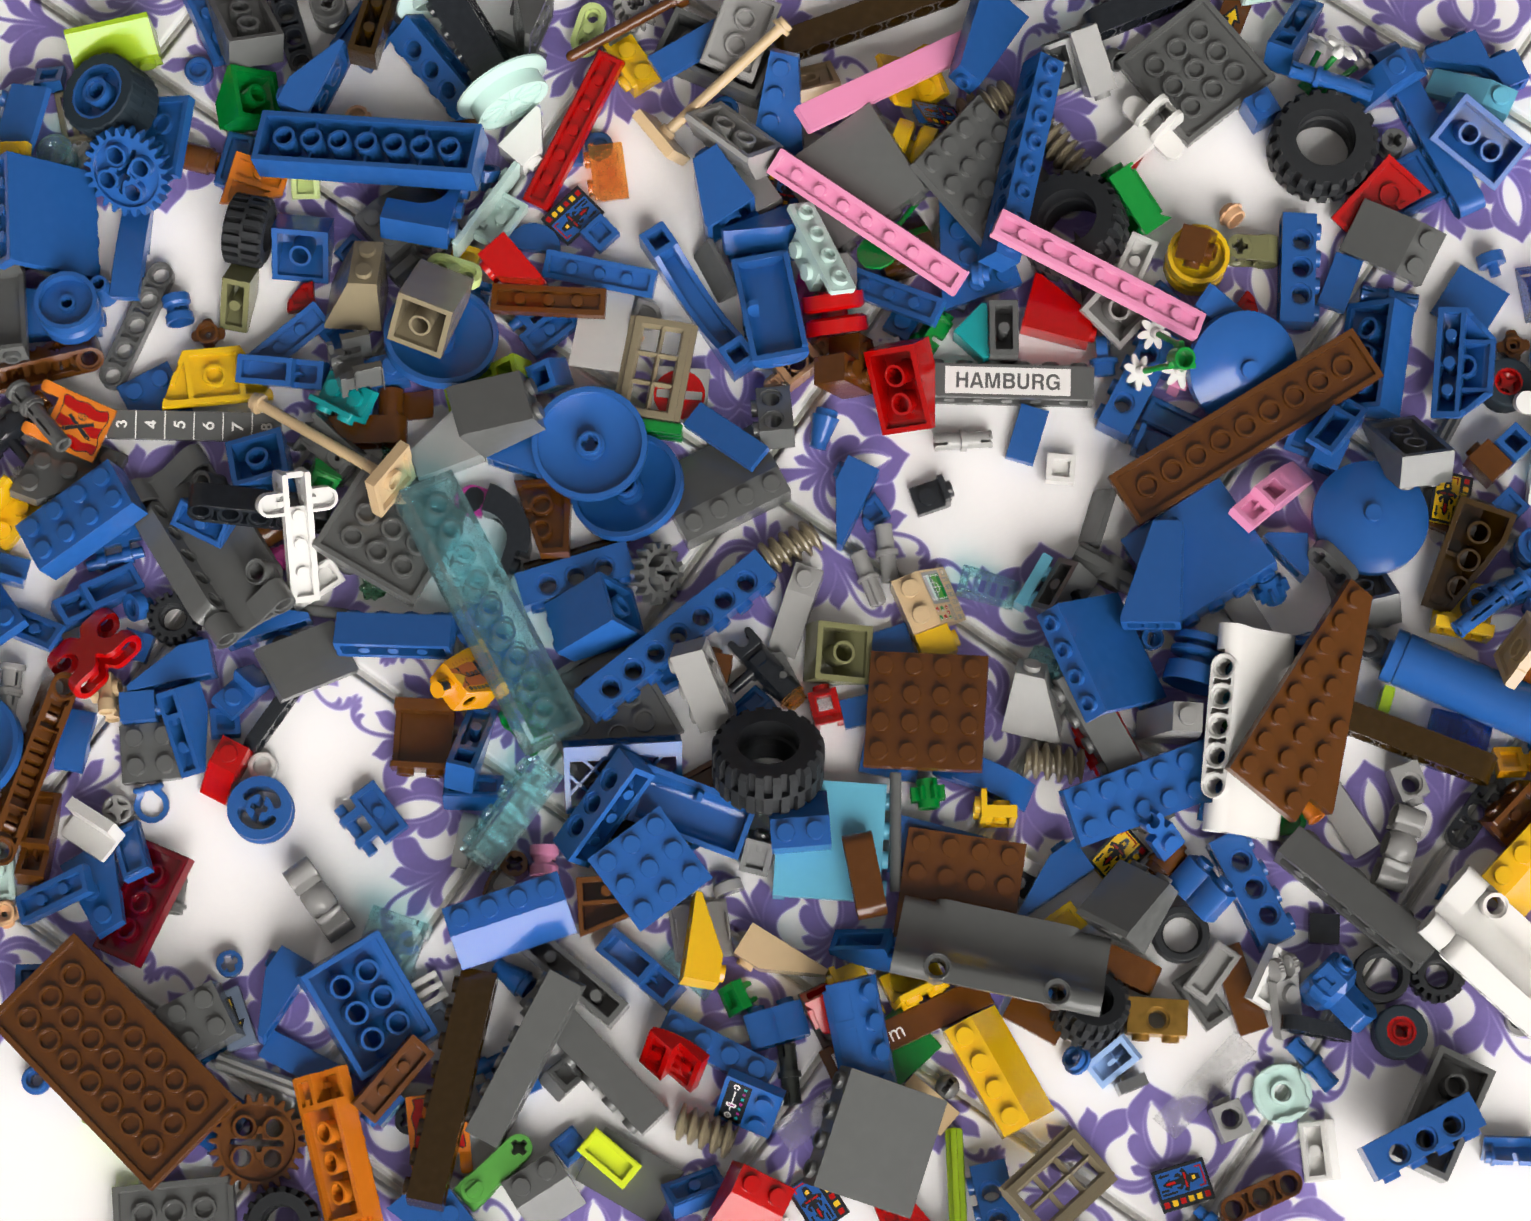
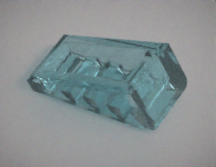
M964 564L956 596L1012 610L1019 582ZM970 577L975 578L973 589L967 588ZM981 580L987 581L984 593L978 592ZM992 582L998 584L995 597L989 595ZM1003 586L1009 587L1006 601L1000 599Z

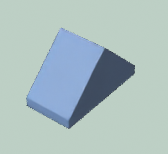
M1123 1033L1091 1059L1087 1070L1103 1089L1138 1062L1142 1055Z

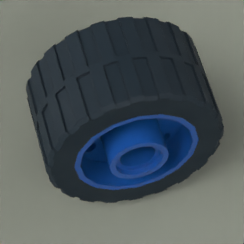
M108 52L91 56V58L83 61L73 71L72 76L66 83L62 102L65 111L64 115L69 120V123L92 140L96 139L98 134L112 126L117 128L121 124L126 129L134 125L136 134L142 129L146 132L153 124L152 122L157 115V108L159 106L158 89L152 78L118 54H110Z

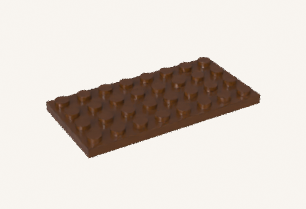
M75 933L55 950L0 1005V1035L151 1191L240 1103Z

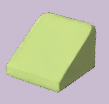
M290 179L292 200L321 198V181Z

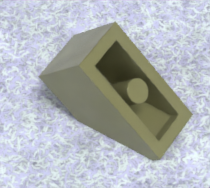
M231 263L222 277L219 328L242 333L249 331L258 295L259 269Z

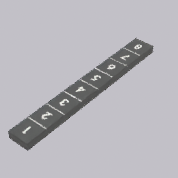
M49 408V415H51L54 408ZM116 410L117 414L105 439L228 442L277 427L282 429V423L264 413L254 414L253 412Z

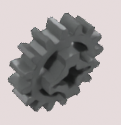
M651 542L643 544V549L636 550L638 558H632L631 560L635 565V569L630 570V574L635 576L631 585H637L638 588L635 594L636 596H642V602H650V605H662L670 603L671 598L678 596L675 589L682 588L679 578L684 577V573L679 572V567L683 563L682 561L677 562L676 558L679 553L671 551L672 545L664 544V542Z

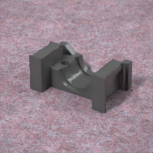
M367 328L339 334L341 345L339 349L334 350L332 341L326 342L328 361L343 398L349 397V390L356 389L358 391V388L366 386L372 388L383 385L384 390H386L381 361L364 363L365 358L372 357L370 334Z
M313 412L310 417L314 421L305 422L307 425L365 457L367 455L363 449L356 446L352 441L338 434L332 427L333 424L323 412ZM300 435L295 443H286L293 451H305L308 449L318 459L341 475L342 479L338 487H345L344 484L358 468L343 458L339 459L338 455L303 435Z

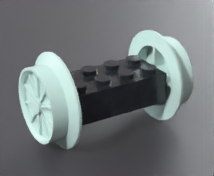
M476 0L398 1L396 10L402 20L406 15L423 14L427 19L437 17L442 23L439 26L442 34L456 46L453 49L455 55L462 64L465 62L470 69L467 74L473 83L460 96L456 107L461 117L475 118L477 123L482 124L485 130L498 129L528 114L546 96L548 85L542 77L547 67L545 58L539 54H524L511 58Z

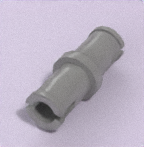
M959 429V432L933 433V440H935L933 442L934 451L960 449V452H967V449L992 448V431L966 432V429Z
M883 523L874 526L878 548L875 555L880 563L882 584H890L891 581L899 578L896 556L899 553L894 545L892 523Z

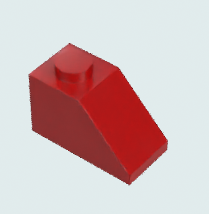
M223 735L208 762L200 793L226 806L232 790L239 784L248 767V761L254 753L248 747Z

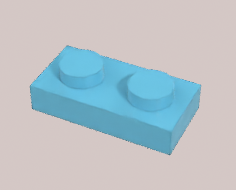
M1043 552L1015 599L1014 609L1023 613L1027 606L1032 608L1031 604L1038 594V591H1036L1041 581L1045 582L1053 568L1051 567L1053 557Z

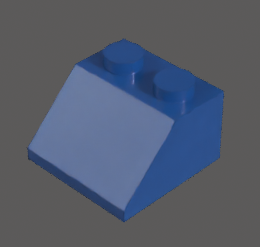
M278 213L271 227L272 279L299 282L313 281V283L329 284L334 251V218Z
M827 790L816 793V796L809 803L805 802V805L798 810L793 808L790 809L789 813L780 815L777 812L769 816L772 854L831 850L832 842Z

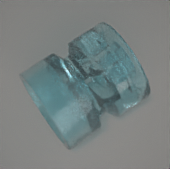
M57 133L49 134L38 143L36 148L37 158L81 168V160L70 140L64 135Z

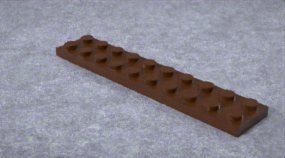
M1351 328L1109 475L1107 479L1139 527L1323 415L1333 404L1337 406L1377 382L1384 375L1354 329Z

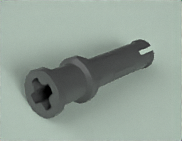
M19 379L13 382L6 390L7 398L17 404L19 412L23 417L30 418L56 452L66 451L71 446L72 440L45 410L43 399L31 391L27 380Z

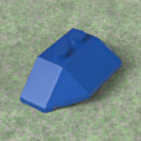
M1438 307L1431 418L1461 419L1493 396L1497 339L1468 307Z

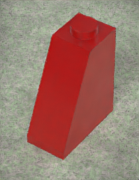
M1035 273L1019 334L1086 351L1088 342L1094 343L1098 329L1079 311L1081 304L1045 276Z

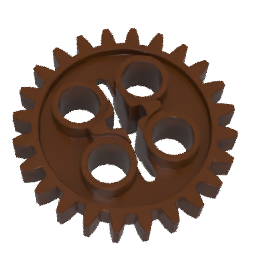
M257 1093L255 1101L252 1100L250 1094H245L244 1103L242 1104L240 1101L220 1122L219 1126L212 1130L216 1135L214 1138L207 1139L206 1142L215 1144V1148L208 1151L207 1155L217 1156V1159L211 1166L222 1167L218 1174L221 1178L228 1174L230 1175L227 1182L228 1185L232 1186L238 1180L239 1190L243 1191L249 1183L251 1192L256 1193L258 1184L261 1185L263 1191H267L269 1182H272L276 1187H280V1176L287 1180L291 1179L287 1171L289 1168L299 1169L293 1161L295 1158H304V1155L297 1152L299 1147L306 1146L305 1142L298 1141V1137L305 1134V1130L296 1129V1126L302 1120L301 1118L291 1119L295 1111L294 1108L287 1109L286 1111L283 1110L286 1101L281 1100L274 1105V1095H269L264 1102L262 1093ZM241 1118H245L250 1126L248 1132L244 1135H239L235 1128L237 1121ZM272 1119H275L279 1124V1132L275 1136H269L266 1132V1124ZM256 1134H258V1139L281 1140L283 1145L257 1146V1151H255V1146L232 1145L230 1140L256 1139ZM239 1149H244L248 1157L242 1166L236 1165L233 1159L234 1153ZM269 1150H274L278 1158L272 1167H268L264 1163V1155Z

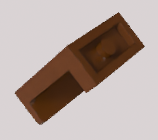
M395 697L394 709L396 710L390 768L392 771H397L396 775L403 777H413L415 772L426 773L428 778H443L446 761L454 744L456 711L450 709L443 699Z

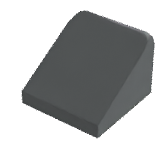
M561 1058L545 1071L539 1081L554 1099L560 1102L582 1081L581 1077L583 1074L576 1066L571 1069Z

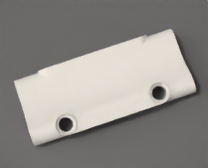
M1219 623L1217 650L1225 653L1215 656L1210 668L1201 790L1204 795L1212 798L1213 801L1212 803H1204L1203 831L1236 834L1257 840L1279 841L1281 814L1224 768L1294 661L1296 636L1293 634L1258 629L1240 623ZM1232 662V671L1226 675V666ZM1229 691L1230 699L1226 704H1223V696ZM1227 721V730L1221 734V725ZM1224 750L1225 759L1219 764L1218 756ZM1222 780V790L1216 793V784Z
M1467 864L1452 877L1444 894L1421 922L1417 932L1440 953V957L1531 1040V923L1509 903L1506 896L1499 893ZM1496 897L1498 906L1496 910L1489 912L1487 910V902L1490 898Z

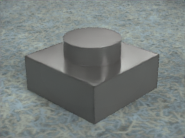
M1133 1070L1119 1076L1120 1082L1116 1083L1114 1087L1118 1097L1148 1085L1149 1081L1145 1072L1137 1075L1136 1071Z

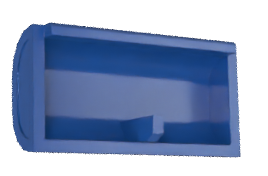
M788 250L731 259L753 365L757 368L767 369L791 365L804 360L809 355L808 341Z
M647 763L656 776L628 813L627 820L636 823L660 806L685 841L738 860L755 814L747 813L744 808L739 810L733 807L731 801L726 802L715 788Z
M867 974L825 985L826 990L822 994L838 1070L840 1065L898 1084L876 974Z

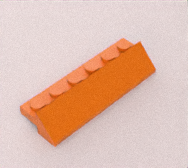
M347 1064L292 1079L324 1221H384L373 1178V1170L367 1152L366 1139L360 1122L359 1110L351 1104L355 1096Z

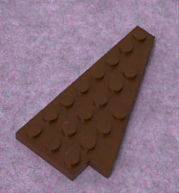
M1352 579L1345 580L1224 768L1289 822L1297 821L1308 802L1312 803L1325 815H1331L1334 811L1373 596Z

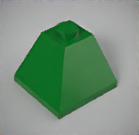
M233 64L227 66L215 102L220 130L239 133L258 130L262 110L280 111L276 99L279 89L276 72Z

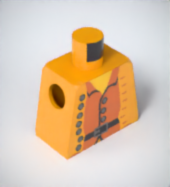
M469 647L445 660L430 678V692L432 696L437 699L443 698L450 709L454 711L487 708L502 690Z

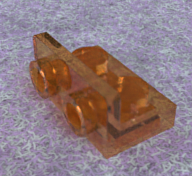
M622 142L600 145L588 144V151L583 152L585 169L591 168L592 179L587 180L589 197L595 196L596 203L629 199Z

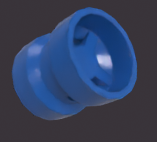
M171 292L161 298L163 308L167 311L165 316L167 327L183 328L195 322L193 311L189 309L191 299L188 292Z

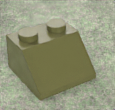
M823 620L806 624L803 682L829 685H869L873 626Z

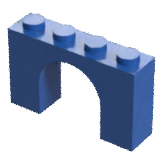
M441 189L446 194L442 198L428 203H416L387 197L380 215V238L448 250L451 238L456 239L457 220L462 219L464 215V199L469 200L471 191Z

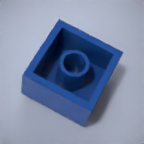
M281 427L225 442L232 486L274 490L272 484V472L274 470L294 471L290 447L286 444L287 440ZM295 478L288 479L289 492H297Z

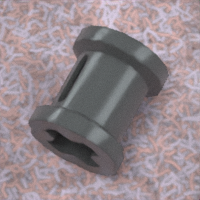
M1397 128L1386 130L1379 142L1378 156L1383 160L1390 154L1393 158L1398 159L1407 143L1405 133Z

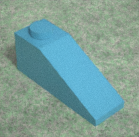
M1437 68L1434 69L1425 89L1429 97L1448 104L1457 92L1467 93L1503 123L1519 92L1491 79Z

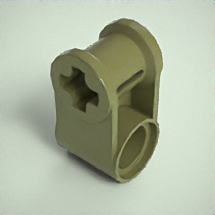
M1235 234L1227 242L1230 249L1229 266L1254 267L1258 269H1272L1278 266V237L1276 235Z

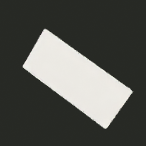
M585 285V288H596V287H591V286H586V285ZM607 290L605 319L578 318L568 365L615 372L620 371L635 295Z

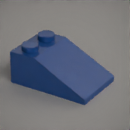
M337 40L290 75L285 84L280 85L276 94L280 111L326 114L351 66L344 40Z

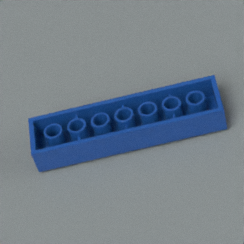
M262 110L251 161L260 177L479 191L489 141L483 125L477 123Z

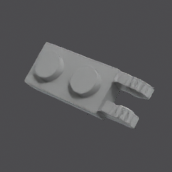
M1293 952L1283 955L1282 961L1279 958H1274L1268 963V988L1273 1036L1279 1040L1297 1035L1280 1030L1281 1015H1302L1298 977L1300 966L1299 959Z

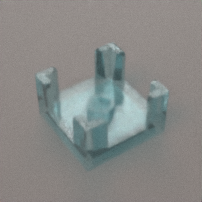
M373 904L361 938L378 929L411 984L417 973L415 966L424 942L429 941L433 928L428 923Z

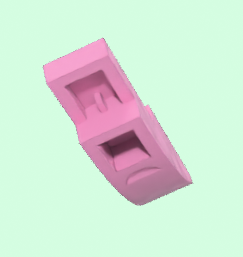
M1293 461L1289 462L1256 484L1249 494L1230 509L1228 514L1250 533L1275 511H1280L1297 497L1314 480Z

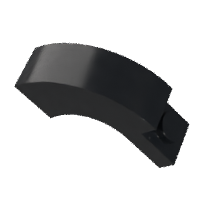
M490 483L481 511L485 518L496 521L506 531V546L496 574L499 581L510 583L514 573L519 572L521 567V560L518 558L530 560L532 533L525 511L516 498L505 489Z

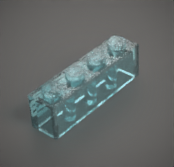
M538 755L528 758L523 757L514 768L516 774L512 780H507L497 791L498 799L493 805L490 803L480 814L482 820L476 828L472 827L462 839L465 844L460 851L486 872L497 870L564 777Z

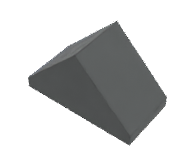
M1067 35L1041 45L1040 51L1064 62L1057 96L1081 88L1070 37Z

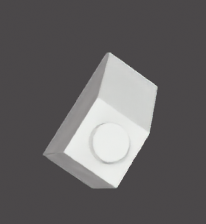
M537 105L498 144L500 155L510 164L513 161L518 162L520 173L524 176L530 170L533 172L538 169L544 157L543 121L541 109Z

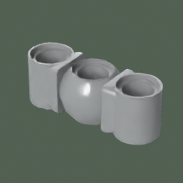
M1399 802L1393 805L1388 817V825L1386 826V830L1389 831L1384 835L1380 845L1382 857H1377L1371 873L1372 884L1398 893L1403 892L1412 867L1407 864L1412 862L1417 851V841L1415 838L1421 837V832L1426 823L1427 814L1425 811Z
M307 856L282 873L296 895L300 896L301 902L310 915L317 919L315 922L331 944L356 927L342 905L338 904L337 898L328 885L321 881L323 878Z

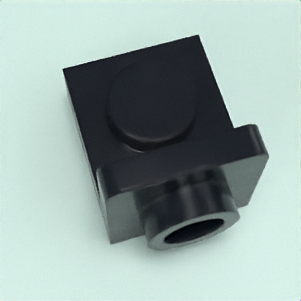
M942 474L936 475V479L908 489L918 518L949 508L952 501L951 497L955 496L950 480L945 481Z

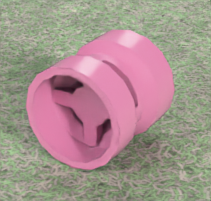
M555 844L530 845L529 855L534 863L529 866V876L540 877L556 871L559 874V866L554 863L559 855L558 847Z

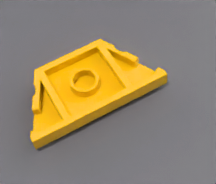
M240 345L182 350L176 370L170 380L169 388L162 401V411L248 403L254 393H263L268 397V401L273 400L274 395L273 391L270 388L268 389L267 386L235 382L237 355L246 354Z

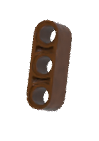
M338 415L327 417L338 434L352 441L363 450L392 449L399 440L408 444V418L404 415H370L366 425L354 421L352 426L337 420Z
M872 831L843 835L842 843L858 920L888 915Z
M1111 944L1106 974L1110 971L1115 975L1114 979L1116 981L1120 979L1124 983V987L1150 997L1162 972V968Z
M1294 1170L1281 1171L1222 1199L1217 1206L1218 1216L1221 1221H1243L1299 1194L1303 1186L1302 1178ZM1283 1176L1290 1177L1294 1182V1189L1290 1193L1283 1191L1280 1187V1180ZM1257 1188L1265 1191L1267 1195V1201L1264 1205H1258L1253 1201L1252 1195ZM1229 1201L1237 1203L1240 1208V1214L1237 1218H1231L1225 1212V1206Z

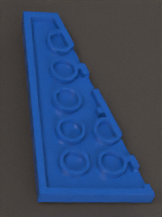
M938 200L940 253L970 272L955 296H951L941 289V298H944L947 302L943 313L1022 286V280L1016 265L1002 273L991 268L992 278L991 281H987L986 287H980V284L973 285L971 265L972 262H978L981 247Z

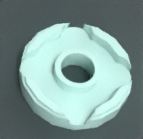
M1275 1063L1262 1069L1254 1079L1251 1089L1252 1102L1258 1113L1265 1119L1278 1124L1291 1123L1302 1117L1309 1108L1313 1097L1312 1086L1306 1074L1297 1067L1287 1063ZM1277 1085H1285L1289 1089L1290 1097L1287 1101L1281 1102L1275 1098L1274 1089Z

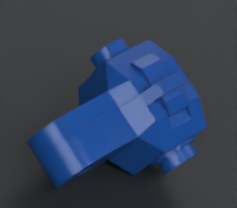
M1333 952L1299 984L1301 1001L1305 1005L1312 1006L1316 1011L1330 1009L1353 1032H1361L1377 1017V1010L1373 1003L1354 985L1357 971L1353 968L1350 958L1344 954Z

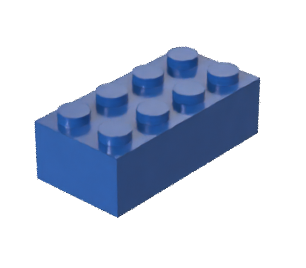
M107 459L15 525L38 570L52 579L58 580L149 513L125 471Z

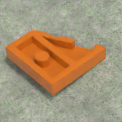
M236 151L219 204H229L237 192L272 199L281 198L288 179L260 177L251 161V155Z

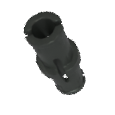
M795 1043L784 1044V1046L777 1045L780 1072L777 1075L778 1079H781L782 1089L787 1090L783 1099V1106L803 1104L799 1077H802L801 1070H798Z

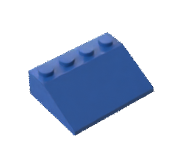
M378 929L295 976L357 1080L363 1081L376 1073L410 1033L414 1034L422 1042L439 1033Z

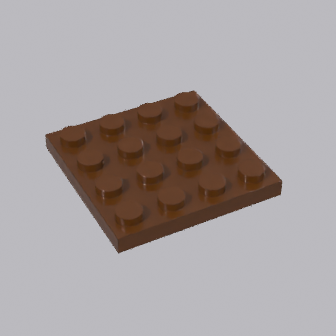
M871 651L863 758L864 768L982 773L989 656Z
M909 826L893 931L894 937H897L905 895L932 901L948 899L1017 914L1027 844Z

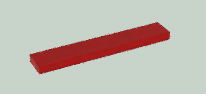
M600 49L598 50L522 198L523 201L547 213L550 211L625 65L623 60Z

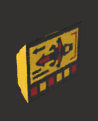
M1453 473L1452 482L1440 483L1439 486L1433 487L1429 508V521L1448 525L1459 493L1462 492L1471 496L1474 478Z
M1131 830L1109 837L1089 858V861L1093 865L1095 872L1104 879L1120 859L1129 864L1132 860L1140 863L1150 851Z

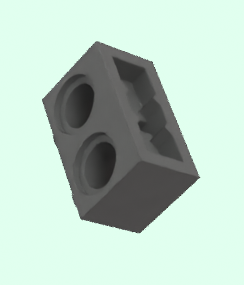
M790 385L755 388L756 400H750L752 417H758V421L753 422L754 437L767 445L769 450L795 447Z

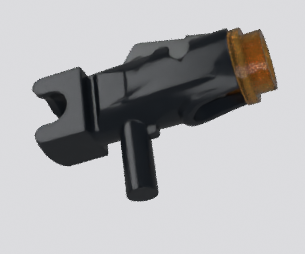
M37 389L34 394L43 399L44 408L49 413L48 410L53 407V404ZM15 402L0 408V459L4 456L3 452L10 448L25 465L31 454L20 443L22 442L21 437L24 435L21 427L25 421L33 423V421L20 414L19 407Z
M746 627L744 632L749 643L745 647H739L733 641L727 644L729 651L747 668L728 685V688L736 695L749 682L758 681L763 686L762 690L776 699L783 709L796 710L804 703L807 696L783 652L771 653L758 635L750 627Z

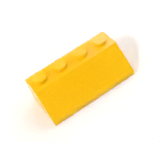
M1531 822L1481 874L1491 886L1506 896L1509 903L1524 917L1531 910ZM1492 897V899L1498 903L1496 897Z
M995 1005L964 1019L943 1032L945 1040L1002 1140L1054 1111L1052 1104Z

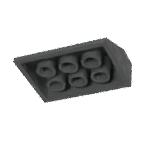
M752 424L743 428L744 431L754 437ZM709 445L679 460L684 474V491L680 504L671 518L689 551L791 500V489L770 452L766 454L755 470L750 472L712 445Z

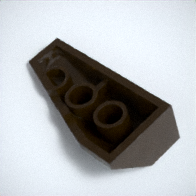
M1460 492L1420 605L1439 612H1451L1475 580L1488 567L1492 559L1505 546L1517 514L1488 501Z

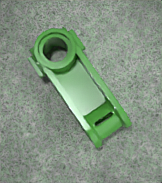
M520 1133L509 1137L479 1167L471 1171L453 1189L473 1212L490 1199L502 1185L501 1182L511 1177L529 1160L533 1151L532 1142L529 1137ZM514 1142L517 1144L526 1143L524 1147L526 1153L523 1156L520 1153L512 1154L514 1150L512 1144Z

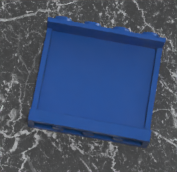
M10 151L0 155V269L5 270L15 264L51 273L74 271L86 276L89 280L100 274L101 266L99 264L98 252L100 240L97 225L99 213L97 211V198L94 196L98 189L88 186L93 181L91 177L84 175L88 170Z
M1220 478L1120 540L1123 550L1137 566L1153 520L1172 516L1183 521L1185 535L1182 629L1195 627L1201 621L1200 618L1208 613L1215 614L1225 607L1227 601L1234 597L1236 599L1243 597L1250 591L1251 586L1259 581L1264 583L1270 580L1275 575V571L1278 570L1277 561L1255 529L1248 533L1228 514L1236 502Z
M1118 592L1057 603L1036 616L1085 723H1089L1104 714L1138 707L1139 711L1145 710L1167 698L1136 630H1123L1120 616L1124 604Z

